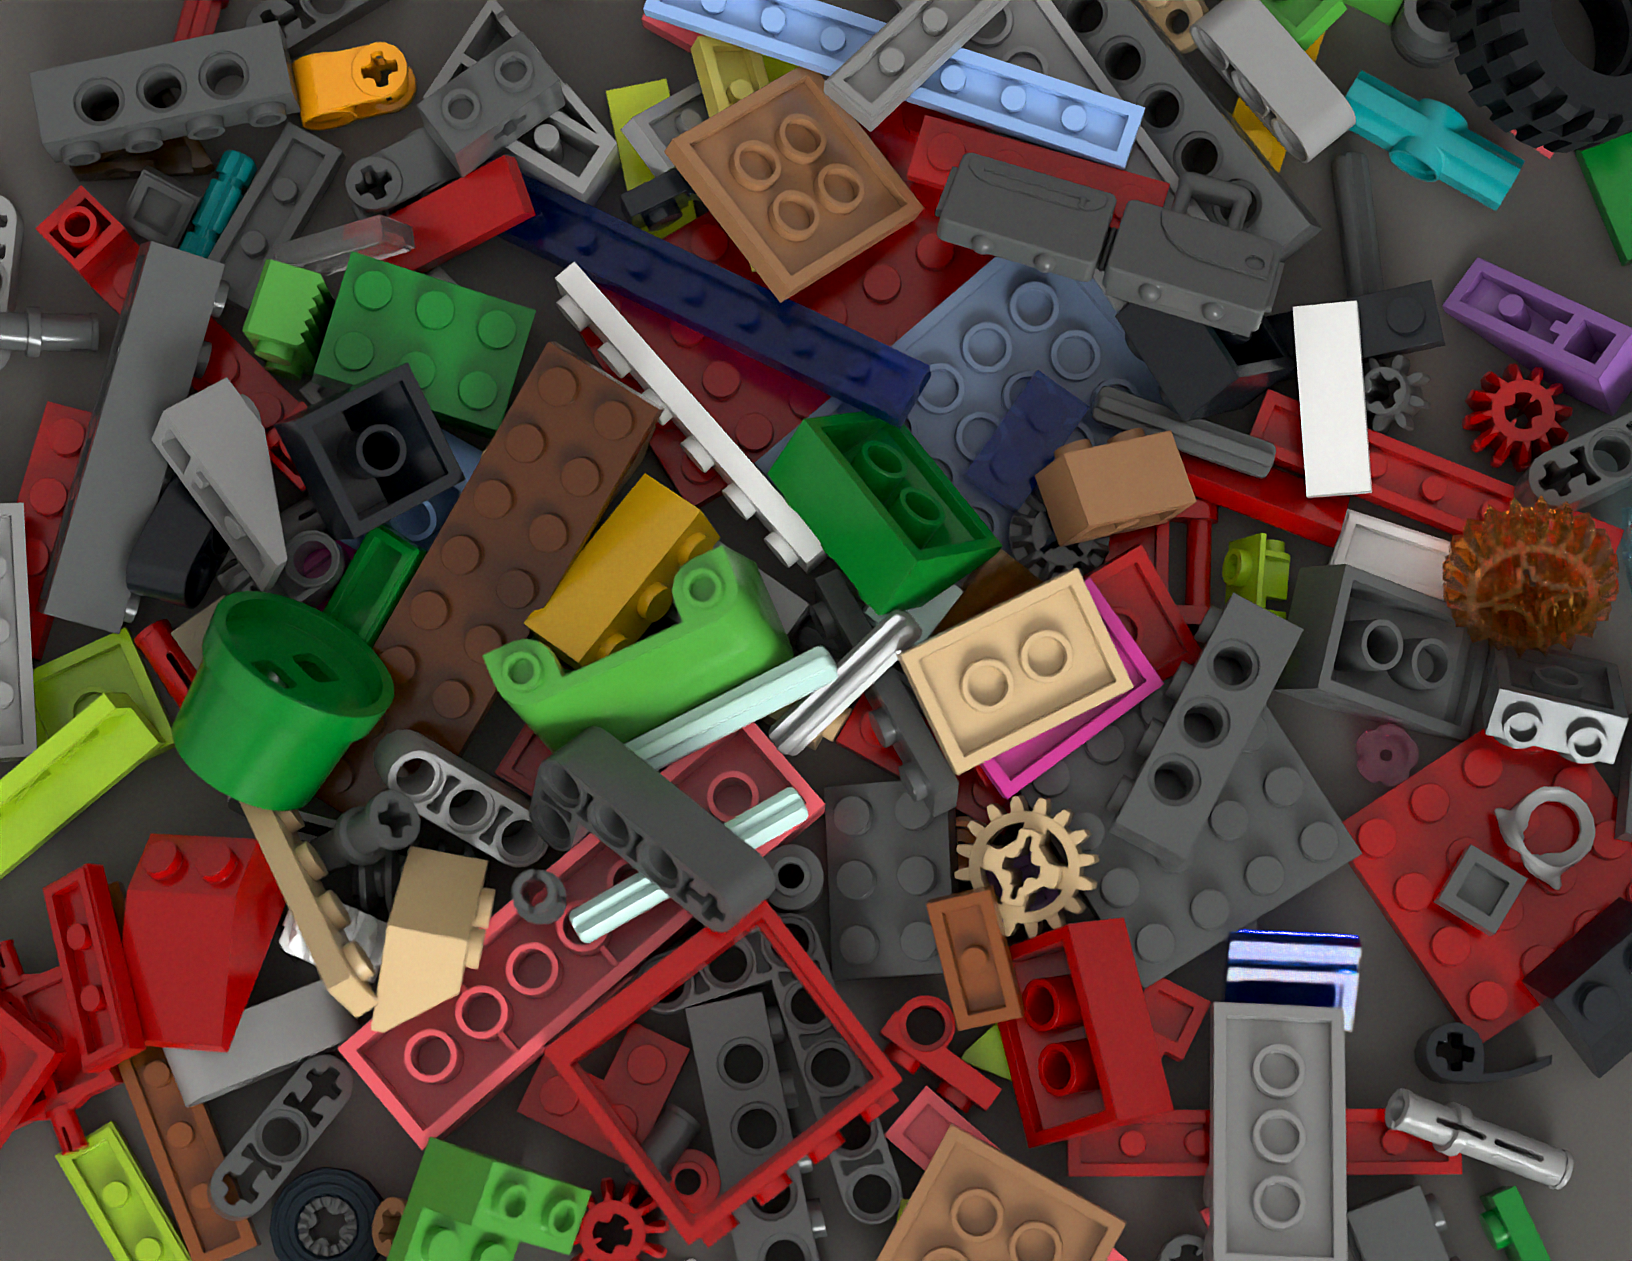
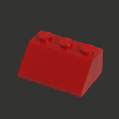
M1124 917L1067 924L1010 946L1009 950L1025 1013L1021 1018L998 1022V1027L1029 1149L1129 1125L1174 1111Z

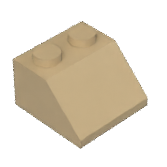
M410 846L387 924L376 994L379 1004L374 1007L371 1030L386 1032L459 994L465 968H479L486 929L481 928L488 929L496 892V889L484 887L488 861Z

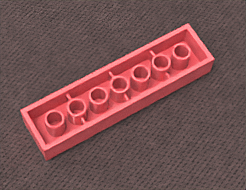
M755 722L673 762L660 773L722 824L787 787H793L804 801L808 809V817L802 823L756 848L755 850L763 858L773 849L782 845H788L825 813V803L782 753L777 750L775 745ZM590 833L546 870L558 877L566 889L567 906L564 914L558 921L552 924L539 925L527 922L518 914L512 899L490 918L488 929L481 928L486 929L479 968H465L459 994L386 1032L371 1030V1019L337 1049L419 1148L425 1151L430 1136L445 1140L544 1055L543 1050L588 1017L637 975L645 961L665 951L699 920L670 897L593 942L584 943L570 922L569 913L571 910L639 872L595 835ZM544 888L543 891L538 892L534 896L532 901L533 907H536V904H540L546 899L548 894L547 888Z

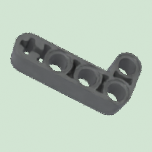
M1632 412L1537 457L1520 476L1514 487V500L1516 507L1522 515L1533 522H1553L1631 486ZM1601 450L1609 453L1616 460L1617 472H1607L1601 469L1594 460L1593 451ZM1570 472L1571 480L1559 493L1555 489L1544 491L1540 487V481L1545 486L1562 480Z
M591 726L586 728L540 764L530 804V819L539 837L555 850H569L588 834L592 833L702 924L713 931L721 933L729 931L774 892L776 879L773 870L759 852L601 727Z

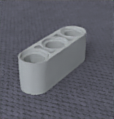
M1222 0L1190 26L1192 39L1204 57L1279 143L1299 162L1308 163L1356 124L1354 111L1343 94L1260 0Z
M409 729L396 730L387 734L378 743L374 751V766L378 775L388 790L401 792L411 799L418 810V814L509 866L527 867L537 862L545 854L548 845L539 837L530 819L531 803L518 791L418 732ZM412 758L422 759L420 768L414 774L407 777L396 776L399 767L405 761ZM466 789H474L472 798L465 805L454 808L449 807L452 798L457 793ZM516 820H525L523 828L517 834L511 837H501L504 829L510 823Z
M323 980L245 1009L228 1053L162 1048L185 1106L192 1107L300 1065L311 1057L335 1051L361 1028L357 1018L327 991Z

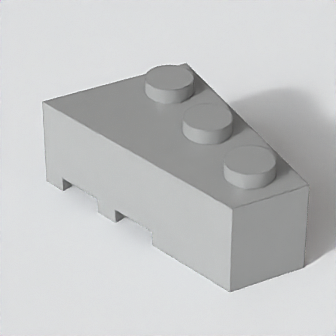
M488 0L423 96V99H426L520 32L505 15L504 9L496 0ZM559 78L565 106L491 158L495 160L503 155L516 157L522 177L588 216L621 166L618 146L615 139L567 83L564 84Z

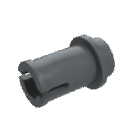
M668 1104L665 1107L664 1113L641 1144V1147L669 1184L672 1181V1176L669 1172L696 1134L698 1135L702 1130V1126L697 1120L673 1104ZM626 1164L624 1167L625 1173L644 1187L629 1165Z

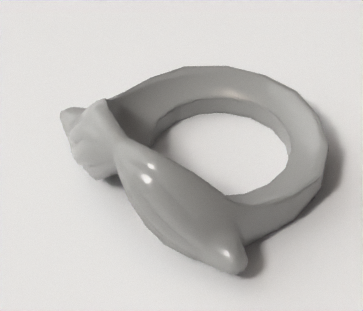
M1543 786L1526 795L1510 810L1498 807L1494 811L1504 842L1510 848L1520 853L1522 862L1530 874L1547 883L1555 890H1559L1562 886L1561 875L1581 861L1592 849L1596 834L1593 816L1587 804L1580 797L1562 787ZM1559 802L1567 805L1575 813L1579 821V835L1576 843L1569 850L1562 853L1532 854L1523 843L1525 839L1523 832L1528 827L1530 815L1542 803Z

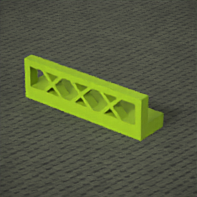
M126 692L103 693L0 779V880L166 743Z

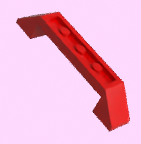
M80 185L35 229L120 316L140 246L133 240L126 228ZM210 316L204 341L212 343L210 359L201 379L193 377L191 387L198 393L227 377L239 394L249 397L258 409L261 424L265 428L271 465L303 492L306 487L274 425L308 408V406L303 401L299 403Z

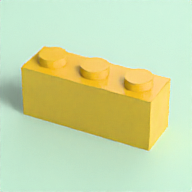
M644 473L583 548L545 607L532 611L523 624L532 631V634L541 643L549 647L557 657L575 670L585 667L635 644L651 623L661 619L669 610L673 601L672 588L674 578L680 568L691 559L712 550L721 537L700 509Z

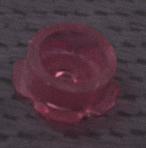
M1384 723L1379 725L1377 730H1366L1358 738L1355 746V751L1359 755L1357 768L1360 774L1371 783L1381 781L1388 787L1397 786L1409 778L1410 768L1415 767L1418 762L1419 752L1416 743L1402 727L1395 724ZM1387 749L1391 752L1392 758L1390 761L1381 759L1380 753L1382 750Z

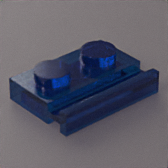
M1245 929L1229 932L1221 1002L1345 1008V1031H1352L1359 977L1358 962L1362 951L1359 935Z

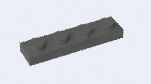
M838 568L815 578V604L809 606L811 618L822 639L828 641L833 638L844 657L872 628ZM892 665L863 692L873 711L868 712L869 721L881 745L884 748L893 745L903 765L898 767L899 775L911 799L914 802L923 799L934 818L957 806L959 782Z

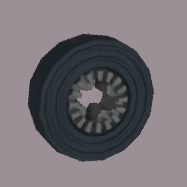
M322 1167L302 1173L284 1187L272 1208L269 1232L276 1256L280 1261H377L380 1253H378L374 1246L372 1226L375 1213L384 1199L369 1180L349 1169ZM323 1208H327L331 1215L344 1214L347 1224L339 1229V1235L342 1240L333 1245L328 1237L316 1239L313 1233V1228L321 1223L318 1212Z

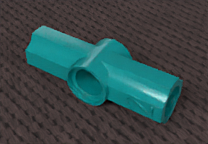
M1363 70L1359 72L1345 96L1356 117V124L1349 130L1387 150L1389 158L1399 169L1410 176L1426 182H1435L1439 179L1494 211L1502 203L1525 160L1469 130L1465 118L1450 106L1432 99L1417 101Z

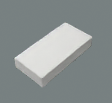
M1347 509L1341 533L1332 549L1328 565L1348 564L1452 604L1469 547Z

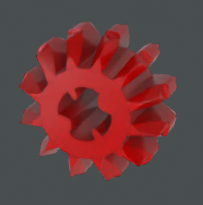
M1517 363L1508 364L1504 369L1502 378L1498 374L1488 371L1480 379L1482 390H1471L1465 398V403L1475 412L1463 418L1462 428L1468 431H1480L1481 434L1471 443L1470 448L1474 453L1481 452L1487 446L1493 449L1494 452L1490 458L1492 468H1499L1510 455L1516 471L1525 472L1530 466L1532 458L1535 460L1541 454L1553 449L1551 445L1560 446L1569 438L1568 431L1560 423L1567 421L1572 416V407L1565 404H1554L1553 401L1564 391L1563 384L1554 383L1547 389L1541 386L1540 383L1544 377L1542 367H1535L1526 380L1523 379L1521 369ZM1511 407L1519 409L1517 417H1520L1523 413L1527 416L1529 422L1522 429L1514 426L1517 419L1511 422L1507 420L1505 414Z
M602 1178L600 1187L603 1202L598 1203L591 1192L586 1206L589 1211L583 1215L579 1234L576 1235L573 1244L574 1246L581 1243L583 1252L573 1257L570 1261H644L640 1257L643 1251L655 1258H665L668 1252L667 1248L661 1244L648 1241L649 1233H664L670 1230V1222L668 1220H657L647 1224L644 1216L658 1207L652 1196L648 1197L637 1208L633 1205V1202L639 1192V1182L629 1180L625 1186L622 1199L616 1200L613 1178ZM618 1214L629 1222L623 1229H632V1238L629 1245L618 1244L612 1252H609L601 1246L600 1243L606 1238H597V1229L600 1222L610 1223Z

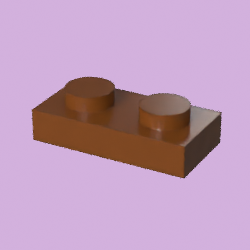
M993 885L929 899L926 906L958 1031L1023 1017L1025 1009Z

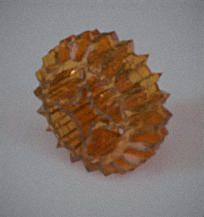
M1540 495L1534 507H1522L1521 503L1514 496L1509 505V510L1500 512L1488 504L1487 510L1484 513V522L1467 518L1466 525L1463 527V535H1452V541L1449 544V555L1445 556V561L1442 563V579L1445 581L1443 583V598L1447 602V608H1452L1451 616L1455 621L1456 627H1467V634L1470 635L1472 643L1488 638V645L1492 650L1494 647L1500 651L1505 646H1512L1519 660L1527 648H1538L1544 657L1547 658L1551 645L1559 643L1572 651L1576 641L1575 634L1593 638L1594 631L1597 628L1596 621H1609V613L1612 610L1611 602L1617 600V594L1619 593L1617 573H1619L1618 557L1614 553L1613 548H1611V540L1606 534L1605 528L1596 529L1595 521L1591 518L1589 512L1574 517L1573 508L1570 507L1567 500L1554 510L1548 509V504L1542 495ZM1525 569L1530 571L1532 582H1536L1535 587L1530 583L1529 574H1524Z

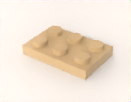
M1072 568L896 654L951 770L956 775L1134 688L1078 568Z

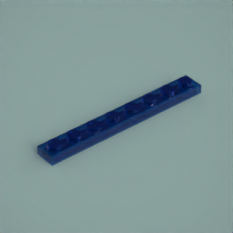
M521 173L536 215L497 235L498 237L565 269L575 262L592 282L899 429L931 378L930 366L790 299L780 303L771 290Z

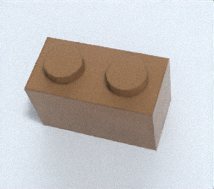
M1134 428L1111 437L1107 440L1108 444L1092 447L1090 439H1082L1068 443L1053 452L1055 460L1034 476L1059 547L1164 524L1197 502L1171 430L1145 435L1143 428Z

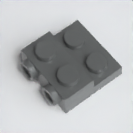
M1492 636L1486 659L1489 686L1482 705L1485 735L1493 736L1501 744L1512 748L1525 749L1537 746L1554 750L1565 759L1576 763L1588 764L1601 761L1614 764L1629 719L1618 665Z

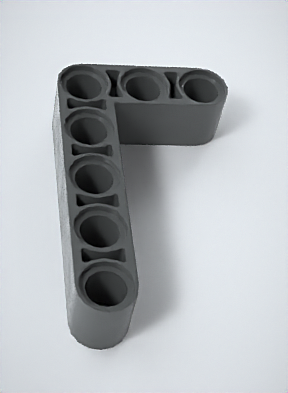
M795 913L779 914L778 917L787 928L799 929L806 935L809 941L807 955L837 992L818 932L812 922L804 916ZM756 927L731 947L738 949L747 959L746 971L741 978L728 983L719 981L712 976L709 963L685 982L683 993L678 999L670 1003L658 1002L650 1010L655 1014L663 1016L678 1015L684 1013L685 1008L717 1002L772 984L816 1121H818L865 1085L867 1081L860 1061L826 1017L817 1024L809 1025L801 1023L795 1018L791 1011V1004L797 993L804 990V988L787 965L774 955L771 944ZM676 949L655 955L645 961L638 971L637 978ZM833 1050L840 1052L849 1063V1076L844 1083L837 1087L823 1086L812 1075L811 1067L813 1060L824 1051ZM879 1117L869 1123L870 1136L865 1146L851 1151L838 1147L828 1155L847 1211L858 1221L867 1224L883 1223L891 1218L899 1209L902 1199L901 1184ZM865 1175L880 1176L890 1187L891 1197L889 1204L879 1213H865L856 1206L853 1200L854 1186Z

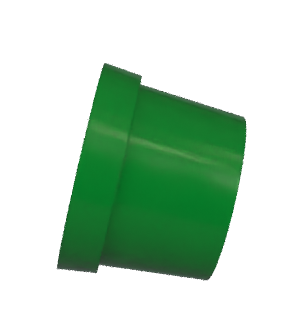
M261 591L236 592L221 599L213 612L202 639L203 659L172 725V739L185 763L199 777L222 793L262 809L274 811L296 810L306 806L312 800L352 742L365 737L373 729L393 702L394 684L388 669L373 649L353 631L329 615L305 603L282 595Z

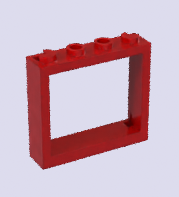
M766 899L729 931L721 933L713 931L707 926L543 1050L688 1246L701 1238L708 1248L740 1224L733 1212L753 1196L762 1207L792 1184L793 1181L786 1171L806 1155L816 1165L845 1143L846 1139L839 1130L860 1114L866 1123L869 1124L898 1102L899 1099L892 1089L903 1080ZM758 927L872 1079L693 1216L579 1062Z

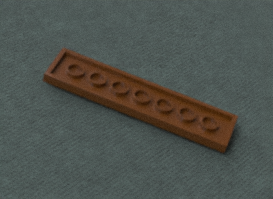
M548 341L372 648L391 675L395 690L392 704L365 737L352 742L314 795L315 797L343 814L353 807H366L369 800L382 791H388L375 769L374 751L378 743L387 734L396 730L409 729L418 732L462 758L499 694L482 655L510 642L521 639L530 640L532 638V631L523 622L532 611L545 607L583 550L665 408L557 342ZM412 758L405 761L399 767L396 776L407 777L414 774L420 768L422 759ZM419 814L421 828L426 818Z

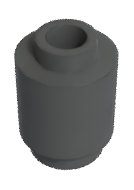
M795 844L779 846L766 855L764 859L770 865L776 879V888L766 899L772 909L782 914H800L812 908L819 900L824 884V872L817 856L809 849ZM788 865L799 867L804 874L802 884L794 889L785 888L778 880L779 872Z

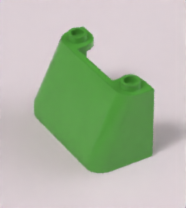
M721 545L691 559L676 574L672 592L675 605L682 619V622L576 671L567 670L562 667L549 647L539 641L529 639L510 642L482 656L493 683L501 696L547 748L554 753L591 726L601 727L625 744L794 658V653L756 562Z

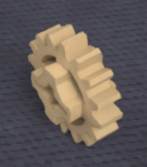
M1015 796L1011 799V813L1007 814L1005 809L998 803H992L987 806L988 816L991 820L988 825L978 820H971L967 827L976 837L974 844H959L956 848L959 854L970 858L969 867L962 868L954 872L955 879L971 880L973 889L990 885L986 870L994 872L1003 888L1001 899L997 895L996 899L1001 918L1003 919L1006 936L1015 935L1020 924L1025 923V929L1029 938H1033L1042 934L1043 920H1046L1053 929L1066 925V919L1062 912L1064 909L1076 914L1085 911L1087 907L1077 894L1079 890L1096 889L1098 882L1084 875V866L1099 862V855L1082 852L1080 845L1092 834L1089 829L1074 832L1069 829L1068 826L1072 822L1075 813L1071 809H1064L1053 817L1050 815L1051 799L1039 798L1034 805L1033 811H1029L1025 797ZM1024 822L1023 828L1019 829L1017 840L1007 846L992 844L994 839L1003 830L1014 824ZM1052 833L1063 845L1068 864L1059 862L1050 846ZM1029 851H1032L1031 862L1034 865L1040 866L1039 876L1026 878L1022 882L1023 871L1013 867L1014 859L1027 856ZM1047 887L1062 890L1060 895L1048 906L1039 910L1029 911L1030 906L1034 904L1036 894Z

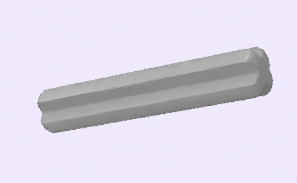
M892 610L836 664L838 677L834 682L800 698L770 727L768 737L775 744L777 750L783 755H798L898 660L896 654L911 648L920 639L922 629L913 616L907 611Z

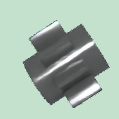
M1399 354L1394 358L1391 368L1386 367L1381 361L1373 357L1368 359L1371 371L1364 377L1366 415L1376 414L1373 420V430L1386 434L1391 427L1392 421H1395L1403 429L1410 432L1413 431L1414 422L1412 418L1420 409L1429 410L1433 406L1430 402L1423 399L1421 389L1431 380L1430 376L1423 372H1414L1407 376L1410 369V359ZM1390 383L1401 386V388L1393 393L1396 403L1392 407L1382 403V401L1390 396L1387 387Z

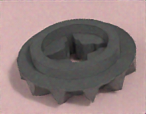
M1039 488L1028 494L1019 503L1010 522V547L1019 566L1035 580L1043 583L1072 568H1078L1081 576H1084L1099 567L1110 552V536L1076 543L1074 549L1079 553L1078 556L1073 550L1069 551L1065 546L1049 548L1042 553L1040 549L1047 544L1046 539L1050 537L1052 531L1047 524L1049 520L1043 514L1045 512L1049 517Z

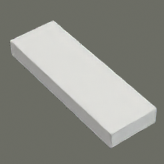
M1356 300L1292 307L1307 498L1372 493L1358 302Z

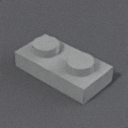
M695 82L632 117L621 129L655 178L676 168L664 152L671 140L709 118L700 82Z

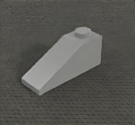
M226 377L163 410L151 440L262 592H265L274 587L287 562L265 428L261 424V417L255 404L246 395L239 394Z

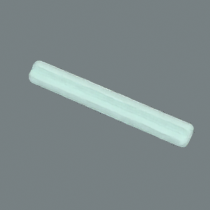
M816 646L626 742L624 745L658 771L834 682L838 677L836 664L824 646Z
M787 787L724 823V825L752 848L756 849L805 821L808 817V809L799 793L793 787ZM638 872L571 910L569 919L579 938L584 943H591L670 897Z

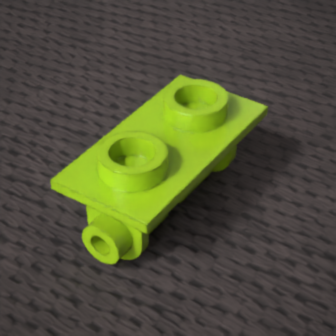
M1258 533L1229 542V549L1222 566V576L1226 584L1225 603L1233 593L1266 609V599L1275 601L1287 600L1291 555L1285 553V542L1266 540V533ZM1266 609L1286 620V612Z

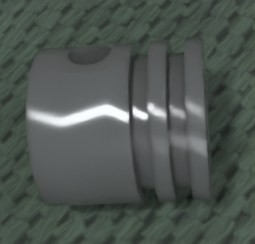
M1451 0L1403 1L1392 24V42L1397 53L1406 62L1419 68H1437L1448 64L1459 54L1457 42H1450L1449 21L1456 18V10L1450 9Z

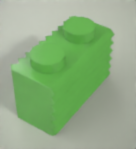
M266 259L242 332H245L244 335L247 336L246 338L249 339L248 341L255 348L254 353L261 357L262 361L266 362L265 370L279 377L294 381H300L303 373L313 376L334 309L335 300L320 273L272 259Z

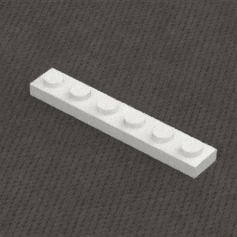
M573 262L557 275L555 280L562 298L556 302V305L563 315L579 332L589 326L604 343L597 351L612 371L621 379L630 373L645 390L642 395L665 408L658 422L664 426L671 420L686 436V439L680 445L693 463L704 473L713 467L728 484L722 490V493L738 514L746 521L755 515L768 529L770 534L764 538V541L775 556L787 568L797 562L806 574H809L827 558V554L807 524L788 506L779 492L581 268Z

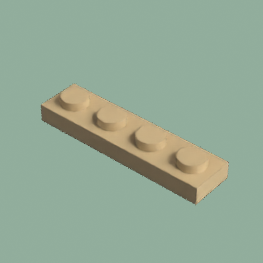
M239 801L327 991L356 1018L379 1004L368 981L376 972L360 944L355 940L350 942L344 928L352 923L350 916L332 890L326 892L320 879L328 875V871L314 847L308 841L303 843L297 832L305 826L297 809L290 811L267 810Z

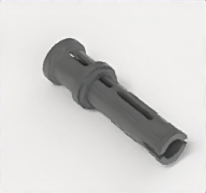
M394 790L382 791L370 799L366 807H353L339 816L334 829L309 841V843L314 847L328 871V875L325 877L352 863L361 866L374 864L385 856L388 849L399 850L409 846L416 840L420 832V817L411 799L403 793Z

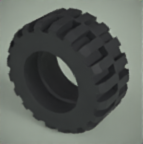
M1451 0L1450 9L1456 10V18L1449 21L1450 42H1457L1459 56L1455 57L1454 61L1459 75H1467L1473 87L1468 93L1478 107L1486 105L1492 112L1489 120L1505 133L1516 130L1515 139L1533 148L1544 145L1545 149L1556 153H1568L1576 149L1583 151L1632 132V0H1578L1590 19L1595 35L1596 59L1593 70L1581 64L1562 42L1554 23L1551 0Z

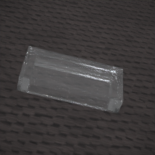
M376 215L272 246L275 261L326 276L346 270L351 251L381 260L411 251L412 248H415L412 226L383 215Z

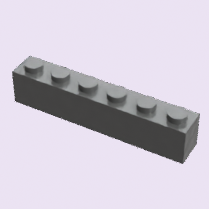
M154 241L140 244L35 611L116 634L120 633L123 622L131 624L134 620L141 595L131 593L127 589L126 569L128 560L156 508L158 499H161L175 473L151 439L163 410L186 399L193 377L201 379L206 371L211 355L212 343L204 341L210 316L220 317L229 291V282L221 279L225 264Z

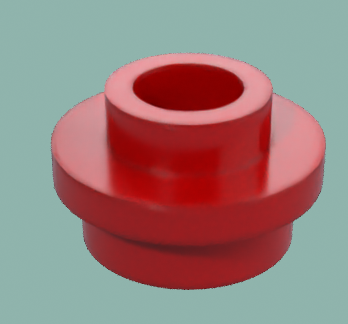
M686 1149L669 1172L672 1176L670 1186L693 1215L699 1213L717 1199L721 1188V1180L718 1166L710 1156L696 1149ZM693 1169L699 1174L701 1185L697 1192L685 1195L677 1189L675 1181L680 1171Z

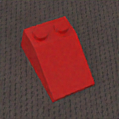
M150 834L127 889L122 937L123 952L145 1046L228 1053L286 905L284 896L257 839Z

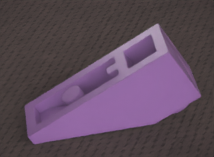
M1477 257L1442 305L1447 314L1530 371L1535 367H1542L1544 371L1543 379L1549 384H1563V393L1611 416H1614L1632 391L1631 327Z

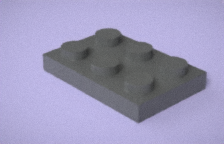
M902 780L824 787L833 980L853 981L944 975L926 903L932 898L960 892L959 879H955L954 872L958 871L955 808L933 818L923 799L917 802L911 799Z

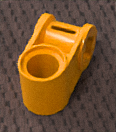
M374 42L369 45L337 52L314 53L303 56L291 64L301 110L302 127L309 130L334 129L345 126L353 121L404 110L413 101L417 92V80L412 69L408 66L403 53L396 46L386 42ZM391 69L392 73L388 75L389 84L384 87H378L377 83L381 81V71Z

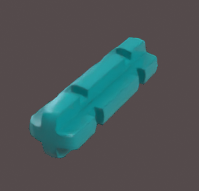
M230 149L223 153L215 170L219 173L218 179H211L191 224L195 225V229L193 232L186 233L179 250L208 258L244 197L241 194L242 187L249 188L255 175L257 166L253 159L243 153Z

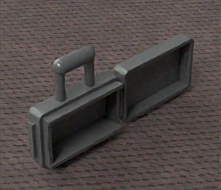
M975 153L964 154L958 168L952 166L935 212V216L940 217L937 236L943 241L973 249L978 254H990L1037 268L1042 273L1050 272L1081 282L1091 281L1096 269L1100 272L1105 271L1102 284L1106 288L1105 295L1245 337H1249L1251 332L1259 329L1264 312L1271 314L1285 263L1279 261L1282 246L1275 240L1242 231L1248 208L1252 203V194L1244 186L1196 172H1186L1178 180V188L1171 210L1139 200H1131L1126 204L1119 228L1116 229L1110 227L1117 203L1116 197L1111 193ZM1191 198L1231 209L1227 225L1224 226L1186 215Z

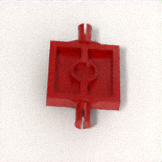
M5 940L0 942V996L67 1051L14 1130L35 1121L51 1120L62 1150V1156L71 1155L90 1146L86 1140L76 1110L81 1108L92 1096L122 1084L124 1081L118 1065L102 1073H87L83 1071L60 965L41 974H25L14 945V940Z

